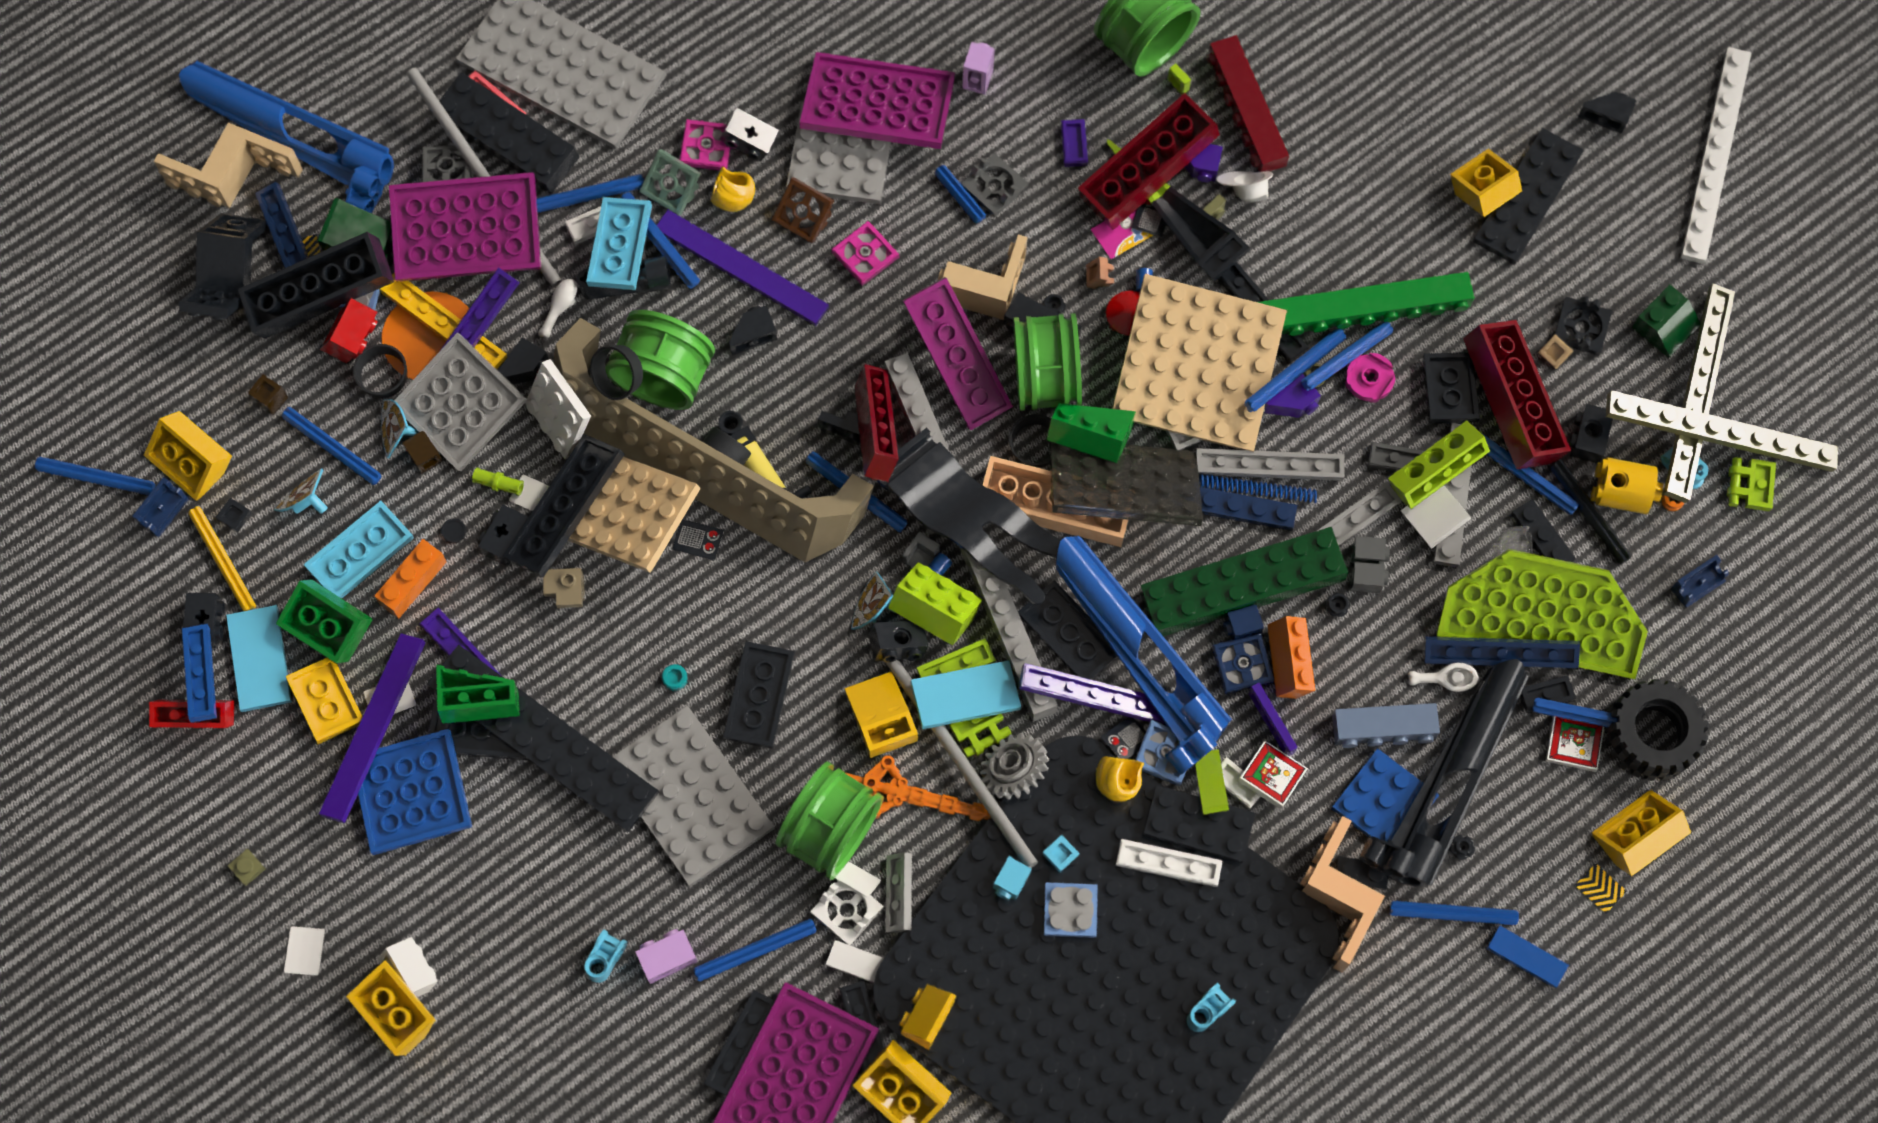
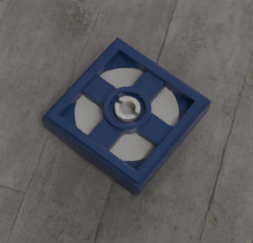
M1261 634L1212 645V651L1225 694L1250 689L1251 686L1260 683L1261 686L1274 683Z

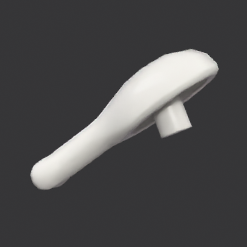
M574 279L563 280L556 287L552 295L549 314L538 332L539 337L549 338L558 316L575 303L577 282Z
M1452 663L1435 673L1410 671L1408 673V684L1413 686L1419 683H1437L1453 692H1463L1474 687L1479 677L1476 670L1470 665Z

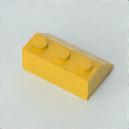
M180 411L159 418L144 453V456L196 501L224 475L232 458V455Z
M1650 789L1591 833L1614 864L1630 876H1633L1689 835L1691 831L1683 810Z
M383 961L346 996L395 1056L407 1055L426 1037L435 1022V1018L387 961Z
M894 1040L880 1052L852 1085L892 1123H928L946 1104L951 1095V1092Z

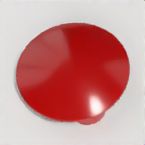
M1123 291L1116 294L1109 301L1106 317L1111 330L1122 335H1130L1139 292Z

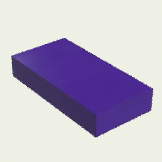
M1085 119L1061 120L1064 167L1088 166Z

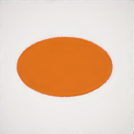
M424 292L461 320L469 310V307L464 302L450 294ZM398 305L390 312L382 330V344L391 345L403 354L407 364V378L413 380L446 343L443 338ZM385 354L391 366L403 375L404 366L401 361L392 355Z

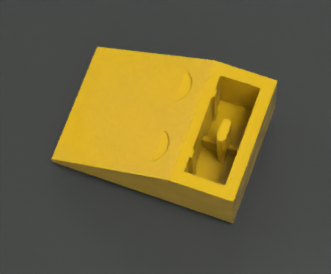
M892 671L844 688L870 758L918 741L917 730Z

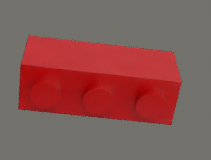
M159 699L150 701L149 727L234 726V700H216L217 718L192 723L188 718L187 700Z

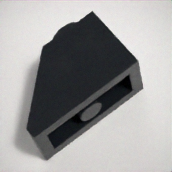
M1614 91L1584 102L1578 117L1622 134L1637 100L1631 98L1628 94Z
M767 305L762 307L754 306L743 313L729 341L732 355L778 340L777 331Z
M522 337L498 371L512 385L535 380L542 362L549 360L545 350Z

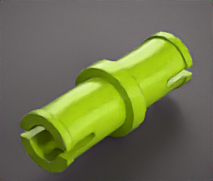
M478 467L473 472V483L491 487L493 491L499 492L502 490L520 496L523 491V480L504 476L502 472L493 473Z

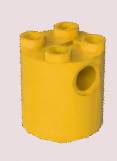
M1609 457L1602 459L1601 463H1597L1595 469V477L1598 478L1597 487L1592 488L1590 497L1591 501L1596 502V505L1647 515L1652 502H1660L1664 484L1657 482V467ZM1611 480L1616 482L1617 487L1612 484Z

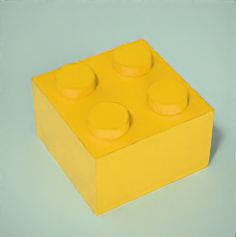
M1489 148L1450 174L1455 195L1483 217L1522 192L1518 170Z

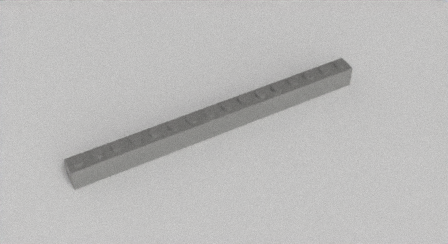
M908 353L886 360L885 369L888 371L890 385L912 437L914 438L927 427L930 430V436L937 444L941 442L949 451ZM959 546L979 596L983 599L982 603L1006 660L1010 662L1014 679L1019 688L1021 669L1024 663L1041 667L1006 583L984 569ZM1020 690L1033 722L1056 713L1058 705L1055 698Z

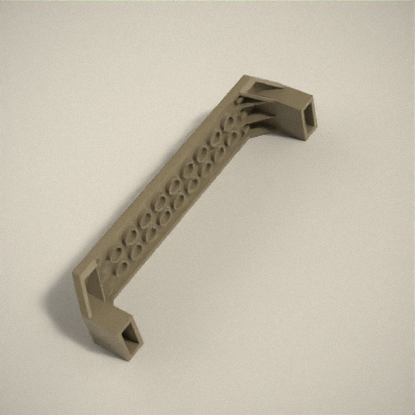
M582 318L556 343L553 364L591 415L583 434L620 449L626 458L696 483L701 488L695 497L696 500L803 562H807L842 545L864 518L874 485L854 474L850 476L834 496L801 499L629 399L611 400L603 396L597 390L592 378L588 374L591 359L598 350L601 329Z

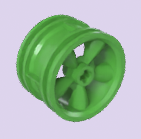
M1109 0L1096 20L1094 34L1108 48H1111L1137 76H1144L1161 67L1183 46L1199 21L1200 8L1192 3L1191 0Z
M650 310L631 311L617 345H624L633 350L642 365V383L631 395L648 403L673 410H686L692 406L702 377L709 367L710 359L715 353L713 343L694 327L674 317ZM614 350L610 355L609 362L605 366L607 377L624 391H629L632 384L630 365L621 353Z
M1070 313V318L1065 319L1063 314L1042 317L1026 316V321L1019 322V317H1014L1015 360L1020 411H1025L1026 405H1031L1032 410L1057 407L1059 403L1070 404V402H1075L1076 405L1082 406L1081 363L1076 313Z
M826 762L811 777L791 807L777 835L776 846L779 848L787 846V853L795 855L814 867L819 873L826 870V877L833 880L847 865L864 840L882 806L884 796L880 793L873 796L872 788L861 784L845 774L840 768L833 771L834 765Z

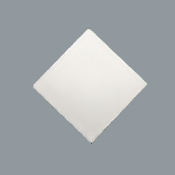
M1442 486L1414 508L1410 509L1406 506L1401 510L1405 518L1431 549L1471 519L1470 515L1445 486Z

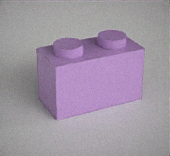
M971 42L963 66V89L986 94L993 73L994 48L985 43L977 44Z
M678 929L669 931L663 935L664 939L657 942L651 940L639 946L640 950L636 951V954L650 984L698 962L684 930L679 932Z

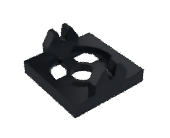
M1566 296L1554 335H1557L1570 348L1600 356L1613 310L1601 307L1598 299L1589 301L1588 296L1581 297L1579 300ZM1582 310L1580 318L1576 320L1566 318L1572 311ZM1590 313H1593L1598 318L1601 325L1600 328L1592 326L1588 320ZM1580 321L1586 323L1588 331L1585 333L1578 332L1575 324ZM1565 326L1572 328L1574 334L1569 336ZM1588 334H1593L1598 337L1595 338L1593 341H1590V339L1586 336Z

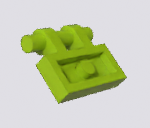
M1732 458V466L1729 467L1728 473L1731 477L1730 487L1727 488L1728 505L1737 507L1739 498H1745V508L1770 512L1773 508L1776 462L1751 459L1749 467H1743L1742 458ZM1741 477L1747 478V488L1740 487Z
M1002 714L948 724L958 743L969 740L971 745L963 749L967 758L975 754L978 756L984 753V749L995 743L999 745L1000 740H1004L1012 734L1008 726L1001 730L998 729L996 724L1003 721L1004 717ZM989 729L991 735L979 741L976 734Z

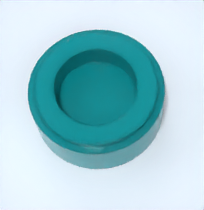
M672 664L664 669L662 681L667 689L678 691L685 687L688 676L682 666Z

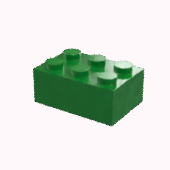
M301 580L298 582L276 624L337 664L350 661L373 619L314 580Z

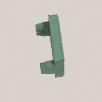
M660 149L656 153L639 192L675 214L682 215L687 203L695 197L693 193L699 189L697 181L701 172ZM665 165H672L669 173L664 175L660 173V170L664 169ZM679 170L686 177V188L678 183L676 176ZM666 176H670L674 180V187L670 190L663 184ZM656 180L659 181L661 187L660 194L655 187ZM676 191L682 195L676 200L666 199L669 192Z

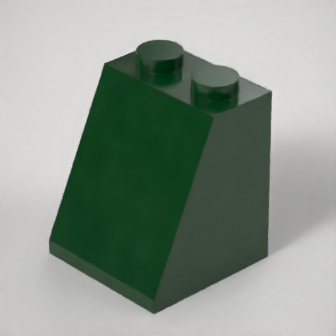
M334 198L318 242L322 250L325 251L360 234L369 232L379 238L389 266L391 260L390 253L393 247L392 225L390 221L343 200Z

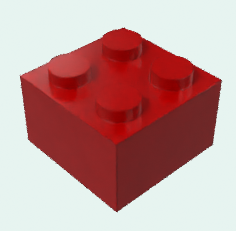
M351 298L340 309L320 350L346 364L352 358L356 359L358 355L362 354L367 344L364 338L366 339L369 333L373 332L378 322L374 319L377 311Z

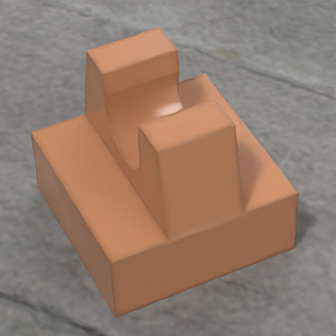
M1098 257L1086 265L1088 288L1109 287L1114 284V279L1108 277V273L1114 270V266L1108 263V258Z

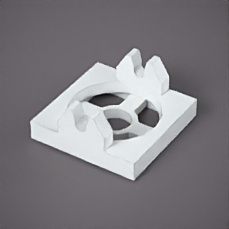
M838 880L830 885L829 890L823 893L820 901L810 912L843 942L851 945L880 913L883 906L871 895L868 897ZM842 891H854L856 893L851 900L843 901L835 895ZM862 899L865 901L867 908L863 918L857 914V905ZM829 901L837 907L838 915L832 921L828 915ZM849 903L853 905L855 911L851 917H843L840 914V907L843 904ZM853 920L856 923V926L850 929L838 927L843 921Z

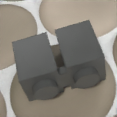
M1355 537L1352 543L1351 565H1354V568L1351 569L1350 591L1381 593L1384 585H1388L1389 572L1385 571L1384 562L1389 561L1390 549L1386 547L1385 538Z

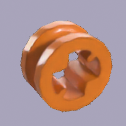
M1665 495L1661 498L1663 507L1668 511H1678L1684 505L1681 501L1670 502V497Z

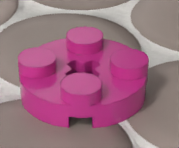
M1377 353L1360 355L1349 364L1346 371V387L1355 397L1371 403H1376L1380 399L1385 398L1391 392L1395 383L1391 362ZM1374 373L1376 381H1367L1364 374Z

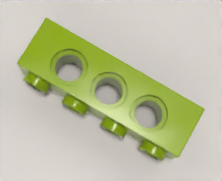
M1465 421L1422 454L1415 457L1403 468L1396 471L1388 480L1400 499L1412 509L1489 453L1490 449L1484 435L1468 421Z

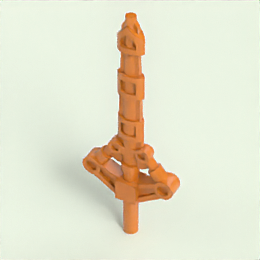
M889 755L884 756L876 766L865 774V778L845 773L861 784L872 788L873 796L877 794V791L887 795L888 802L882 803L875 819L879 818L882 813L890 810L889 808L894 806L900 807L903 801L921 807L926 806L939 809L940 812L952 815L957 813L970 816V819L975 821L988 820L991 817L983 804L974 802L972 805L959 801L957 797L945 794L938 795L928 792L926 789L908 786L907 779L900 775V771L894 764V758ZM887 772L894 777L890 783L880 782Z

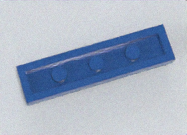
M208 624L182 628L188 718L191 723L217 718L210 628Z

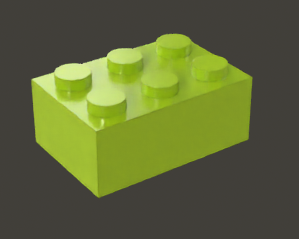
M918 562L897 586L888 608L953 646L973 622L983 599Z

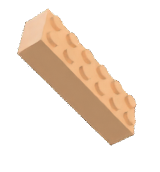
M990 456L983 481V486L1011 500L1040 527L1122 547L1135 492Z

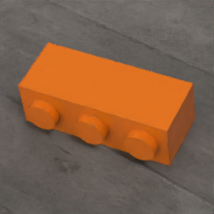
M422 539L374 597L383 608L399 619L446 564L447 561L444 555L426 540Z
M1285 616L1268 624L1276 696L1297 699L1314 692L1315 684L1306 618Z

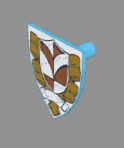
M391 399L383 400L382 440L386 456L390 458L403 435L414 436L419 432L413 426H408L403 410L397 402Z
M321 468L295 487L274 510L282 512L293 509L295 513H299L312 505L320 514L325 512L328 507L315 494L323 469Z
M877 571L869 580L859 598L853 615L852 630L862 628L871 621L875 623L885 608L890 610L888 607L893 594Z

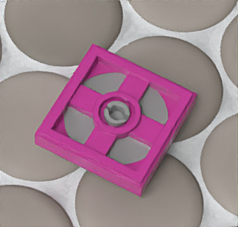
M686 119L680 161L694 168L720 170L723 166L727 169L731 148L719 140L726 124Z
M869 221L831 249L832 254L862 286L899 258V253Z

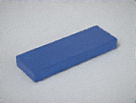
M1502 926L1497 928L1486 948L1555 989L1558 987L1569 966L1567 963Z

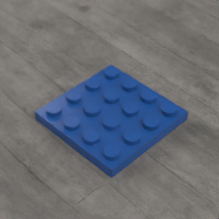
M449 729L378 748L358 793L372 855L472 828L453 738Z

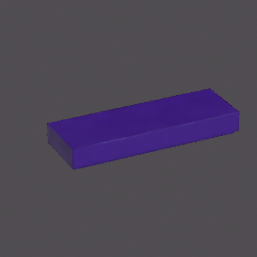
M1260 683L1251 686L1248 695L1280 749L1288 756L1295 754L1298 747Z

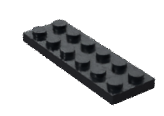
M1542 128L1517 168L1522 192L1489 214L1473 242L1516 265L1584 150Z
M584 434L503 557L507 561L543 578L625 454L616 447Z

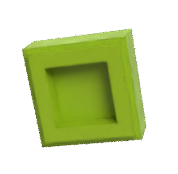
M1175 63L1169 68L1167 80L1183 95L1189 91L1191 79Z

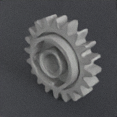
M1019 733L1017 739H1015L1011 734L1009 735L1008 742L1002 739L1000 740L1001 745L999 747L991 746L994 752L985 754L989 760L981 762L984 770L980 771V774L983 776L982 782L991 794H996L998 798L1004 795L1007 800H1010L1013 793L1017 798H1020L1021 791L1023 790L1026 794H1029L1030 786L1037 788L1036 780H1043L1045 778L1041 772L1048 770L1045 763L1049 761L1046 755L1047 750L1037 738L1034 739L1030 734L1024 737L1022 733Z

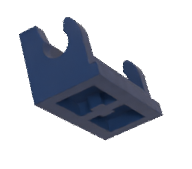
M163 477L132 517L140 526L159 538L189 501V497L180 488L174 487L169 480Z
M1715 555L1679 579L1671 587V590L1685 608L1726 582L1725 578L1729 575L1727 569L1724 571L1720 569L1721 559L1718 555Z

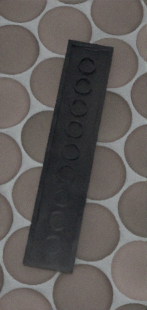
M459 644L442 664L447 669L457 671L461 669L471 674L481 676L486 674L504 678ZM437 672L427 683L428 687L436 693ZM518 687L520 716L475 720L627 833H629L659 794L658 789Z

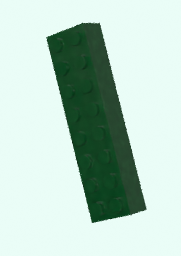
M1331 526L1142 584L1140 586V595L1149 620L1164 637L1225 618L1228 612L1257 605L1258 608L1346 581L1348 570Z

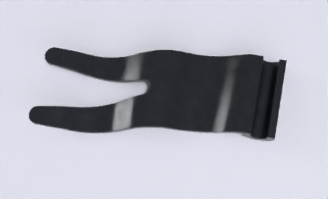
M926 427L898 450L899 459L889 481L877 480L878 483L885 490L893 491L907 510L922 525L956 543L984 569L1004 583L1020 591L1032 604H1042L1045 600V593L1038 584L1005 557L982 528L985 524L992 523L1023 545L1056 559L1061 539L1041 528L1011 500L975 481L965 472L941 442L937 444L930 436V430Z

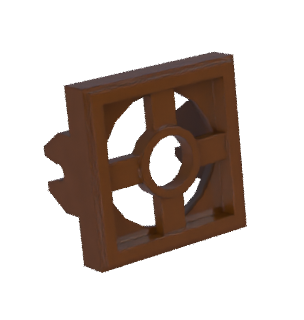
M793 177L789 181L772 221L808 242L814 243L819 232L828 224L826 221L832 215L830 209L834 200ZM797 193H806L802 201L796 203L792 200ZM813 197L819 205V216L811 211L809 205ZM799 204L806 206L808 211L806 217L802 218L797 215L796 207ZM788 208L792 209L794 216L792 222L787 215ZM809 219L815 223L809 228L799 227L802 220Z

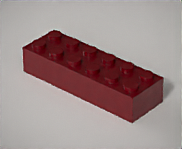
M1184 93L1078 187L1081 198L1114 230L1220 136L1217 124Z
M1517 320L1478 325L1463 340L1516 469L1553 464L1568 454L1571 449Z

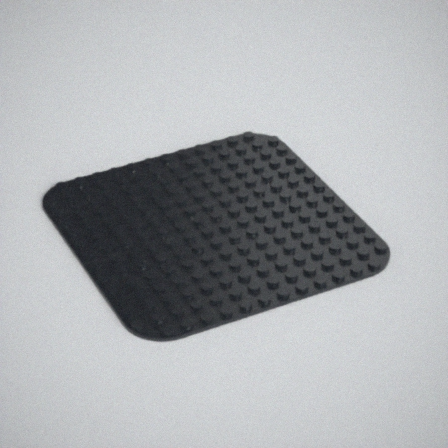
M1068 736L1057 739L1044 747L1049 761L1045 763L1048 770L1041 772L1045 777L1043 780H1036L1038 787L1030 786L1029 794H1026L1024 790L1021 791L1020 798H1017L1013 793L1010 800H1007L1005 797L999 805L1038 861L1031 868V873L1016 900L1012 898L1005 900L998 896L993 888L994 882L1008 857L1022 864L1023 862L992 817H990L912 920L911 931L905 930L881 962L875 976L873 990L877 1011L884 1023L894 1033L1014 1123H1223L1333 965L1335 960L1332 958L1339 947V933L1334 916L1326 905L1306 895L1302 891L1304 889L1303 886L1249 847L1246 849L1243 863H1238L1144 836L1143 832L1156 785H1163L1141 771L1142 784L1138 793L1127 801H1112L1099 791L1096 785V770L1102 757L1118 758L1114 751L1104 743L1090 737ZM1062 835L1080 854L1063 871L1059 872L1042 853ZM1124 839L1221 860L1222 866L1218 886L1213 887L1116 866L1120 841ZM1045 883L1097 885L1096 938L1044 936ZM1218 983L1225 995L1230 1000L1234 999L1236 1002L1203 1032L1191 1030L1187 1025V1015L1201 1001V998ZM927 984L956 995L954 1004L929 1050L901 1035L903 1027L899 1026L905 1013H912L916 1005L912 1001L919 988L924 990ZM1200 1012L1194 1013L1196 1022L1199 1024L1206 1023L1204 1014Z

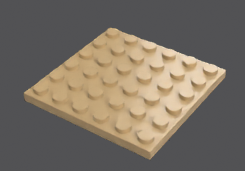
M1145 274L1112 409L1136 411L1134 423L1254 452L1265 404L1255 412H1248L1244 402L1271 381L1287 310Z

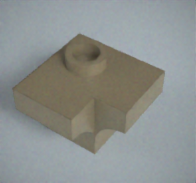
M549 569L543 577L544 596L555 597L557 608L583 607L585 584L582 569Z

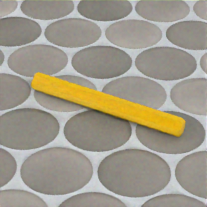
M199 506L189 510L190 518L242 610H254L256 608L255 602L204 512Z

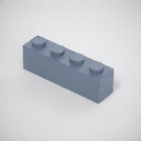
M1437 703L1335 709L1332 715L1335 745H1342L1343 748H1353L1360 743H1367L1368 746L1383 745V742L1403 745L1407 744L1409 740H1418V743H1430L1440 733Z

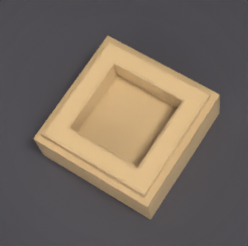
M1554 335L1538 353L1557 369L1573 353V350L1557 335Z

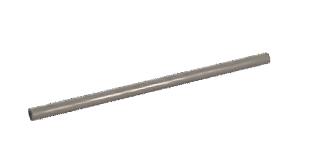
M417 68L410 69L406 75L476 177L490 176ZM540 249L542 266L540 270L549 284L554 287L562 280Z
M899 660L886 663L916 707L910 675ZM945 726L931 728L1023 864L1029 868L1035 866L1038 861Z

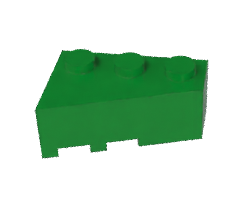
M1059 403L1051 418L1047 440L1117 463L1131 434L1136 411Z
M436 664L437 711L443 724L520 716L519 692L514 680L486 674L482 676L471 674L466 670L460 669L457 671Z

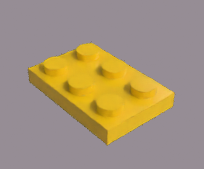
M325 658L285 676L317 744L359 726L362 720L361 712L335 662Z

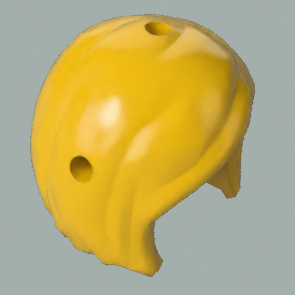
M722 166L713 187L711 202L719 209L728 212H738L745 209L752 202L755 194V183L752 177L745 172H730Z
M1102 757L1096 770V785L1099 791L1112 801L1123 802L1130 800L1138 793L1141 787V771L1144 763L1124 758Z

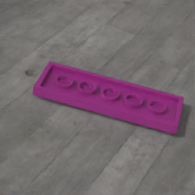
M946 277L902 300L969 430L975 429L1013 407Z

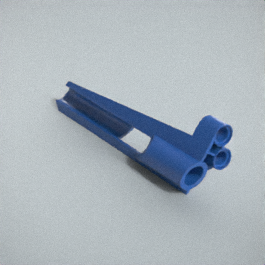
M199 61L180 71V82L187 95L250 132L292 148L298 159L349 187L345 192L347 194L345 202L367 212H373L383 193L384 185L390 182L393 175L394 163L392 156L389 154V148ZM283 114H290L327 131L337 142V152L327 154L290 137L283 125Z
M1080 536L1065 537L1059 544L1056 570L1178 740L1179 744L1164 756L1178 773L1182 775L1218 745L1216 741L1232 719ZM1144 631L1174 668L1176 688L1173 693L1166 692L1138 659L1140 642Z

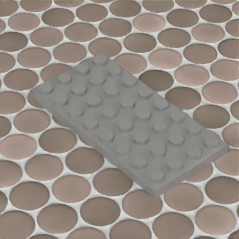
M497 0L456 58L458 64L473 72L477 71L489 81L614 149H617L666 77V72L534 0Z

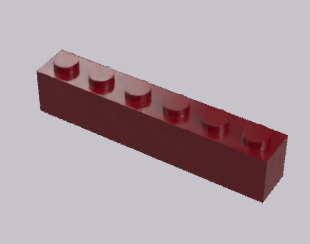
M1237 35L1210 43L1209 52L1206 54L1208 64L1215 69L1217 85L1219 87L1222 86L1224 90L1225 103L1227 107L1231 106L1234 124L1236 127H1240L1242 132L1241 139L1243 145L1250 150V160L1253 167H1257L1259 172H1270L1287 166L1289 159L1288 151Z
M864 364L854 386L864 476L873 480L888 482L899 459L888 371Z

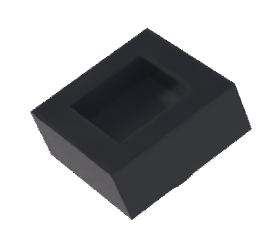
M229 498L215 518L238 533L252 515V512L237 501Z

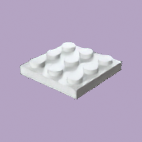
M551 359L542 362L525 404L528 411L540 423L542 431L550 437L555 449L562 454L564 459H568L582 438L591 415Z

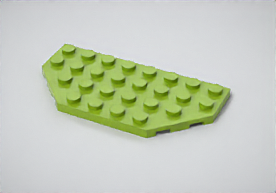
M1508 549L1447 587L1436 636L1579 641L1580 668L1636 679L1648 631L1609 570Z

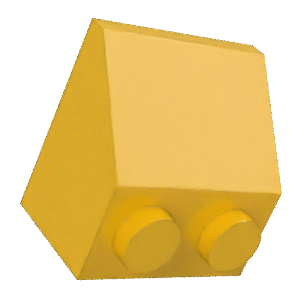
M928 984L924 990L919 988L912 1003L916 1004L912 1013L906 1012L899 1026L903 1027L901 1035L929 1050L954 1004L956 995Z

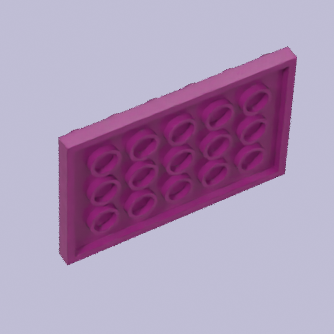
M816 52L799 129L941 149L955 81V72Z
M533 172L389 185L394 270L397 282L495 273L498 267L505 272L542 269L535 174Z
M785 982L714 1123H833L879 1029Z

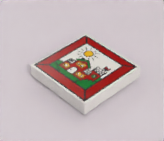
M1552 716L1545 761L1596 772L1598 770L1604 727Z
M1264 741L1238 782L1279 809H1282L1308 768Z

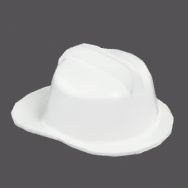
M1268 171L1228 172L1218 176L1217 182L1222 185L1233 186L1236 195L1246 202L1265 201L1268 198V180L1273 176V173Z

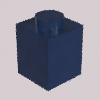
M1257 605L1228 612L1225 622H1223L1225 633L1227 636H1231L1232 640L1262 634L1264 630Z

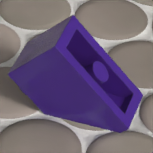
M1208 145L1185 166L1189 174L1201 182H1216L1223 146Z
M1302 374L1265 403L1264 413L1300 418L1305 413L1310 415L1319 407L1318 403L1321 395L1315 388L1309 391L1304 389L1301 380L1305 376Z

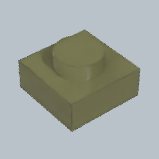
M1218 194L1203 210L1219 220L1225 213L1226 199Z
M248 848L228 865L245 886L266 869Z

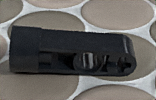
M666 255L641 260L636 290L588 286L586 280L589 269L580 271L576 278L582 296L589 300L644 291L654 292L671 289L670 271Z

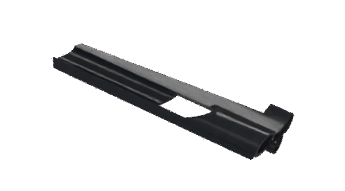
M1518 659L1507 660L1487 670L1391 840L1387 842L1369 835L1359 856L1361 861L1378 872L1391 876L1394 881L1403 885L1415 887L1432 886L1529 678L1521 661ZM1457 771H1472L1452 814L1439 824H1428L1426 821L1427 814L1445 776Z

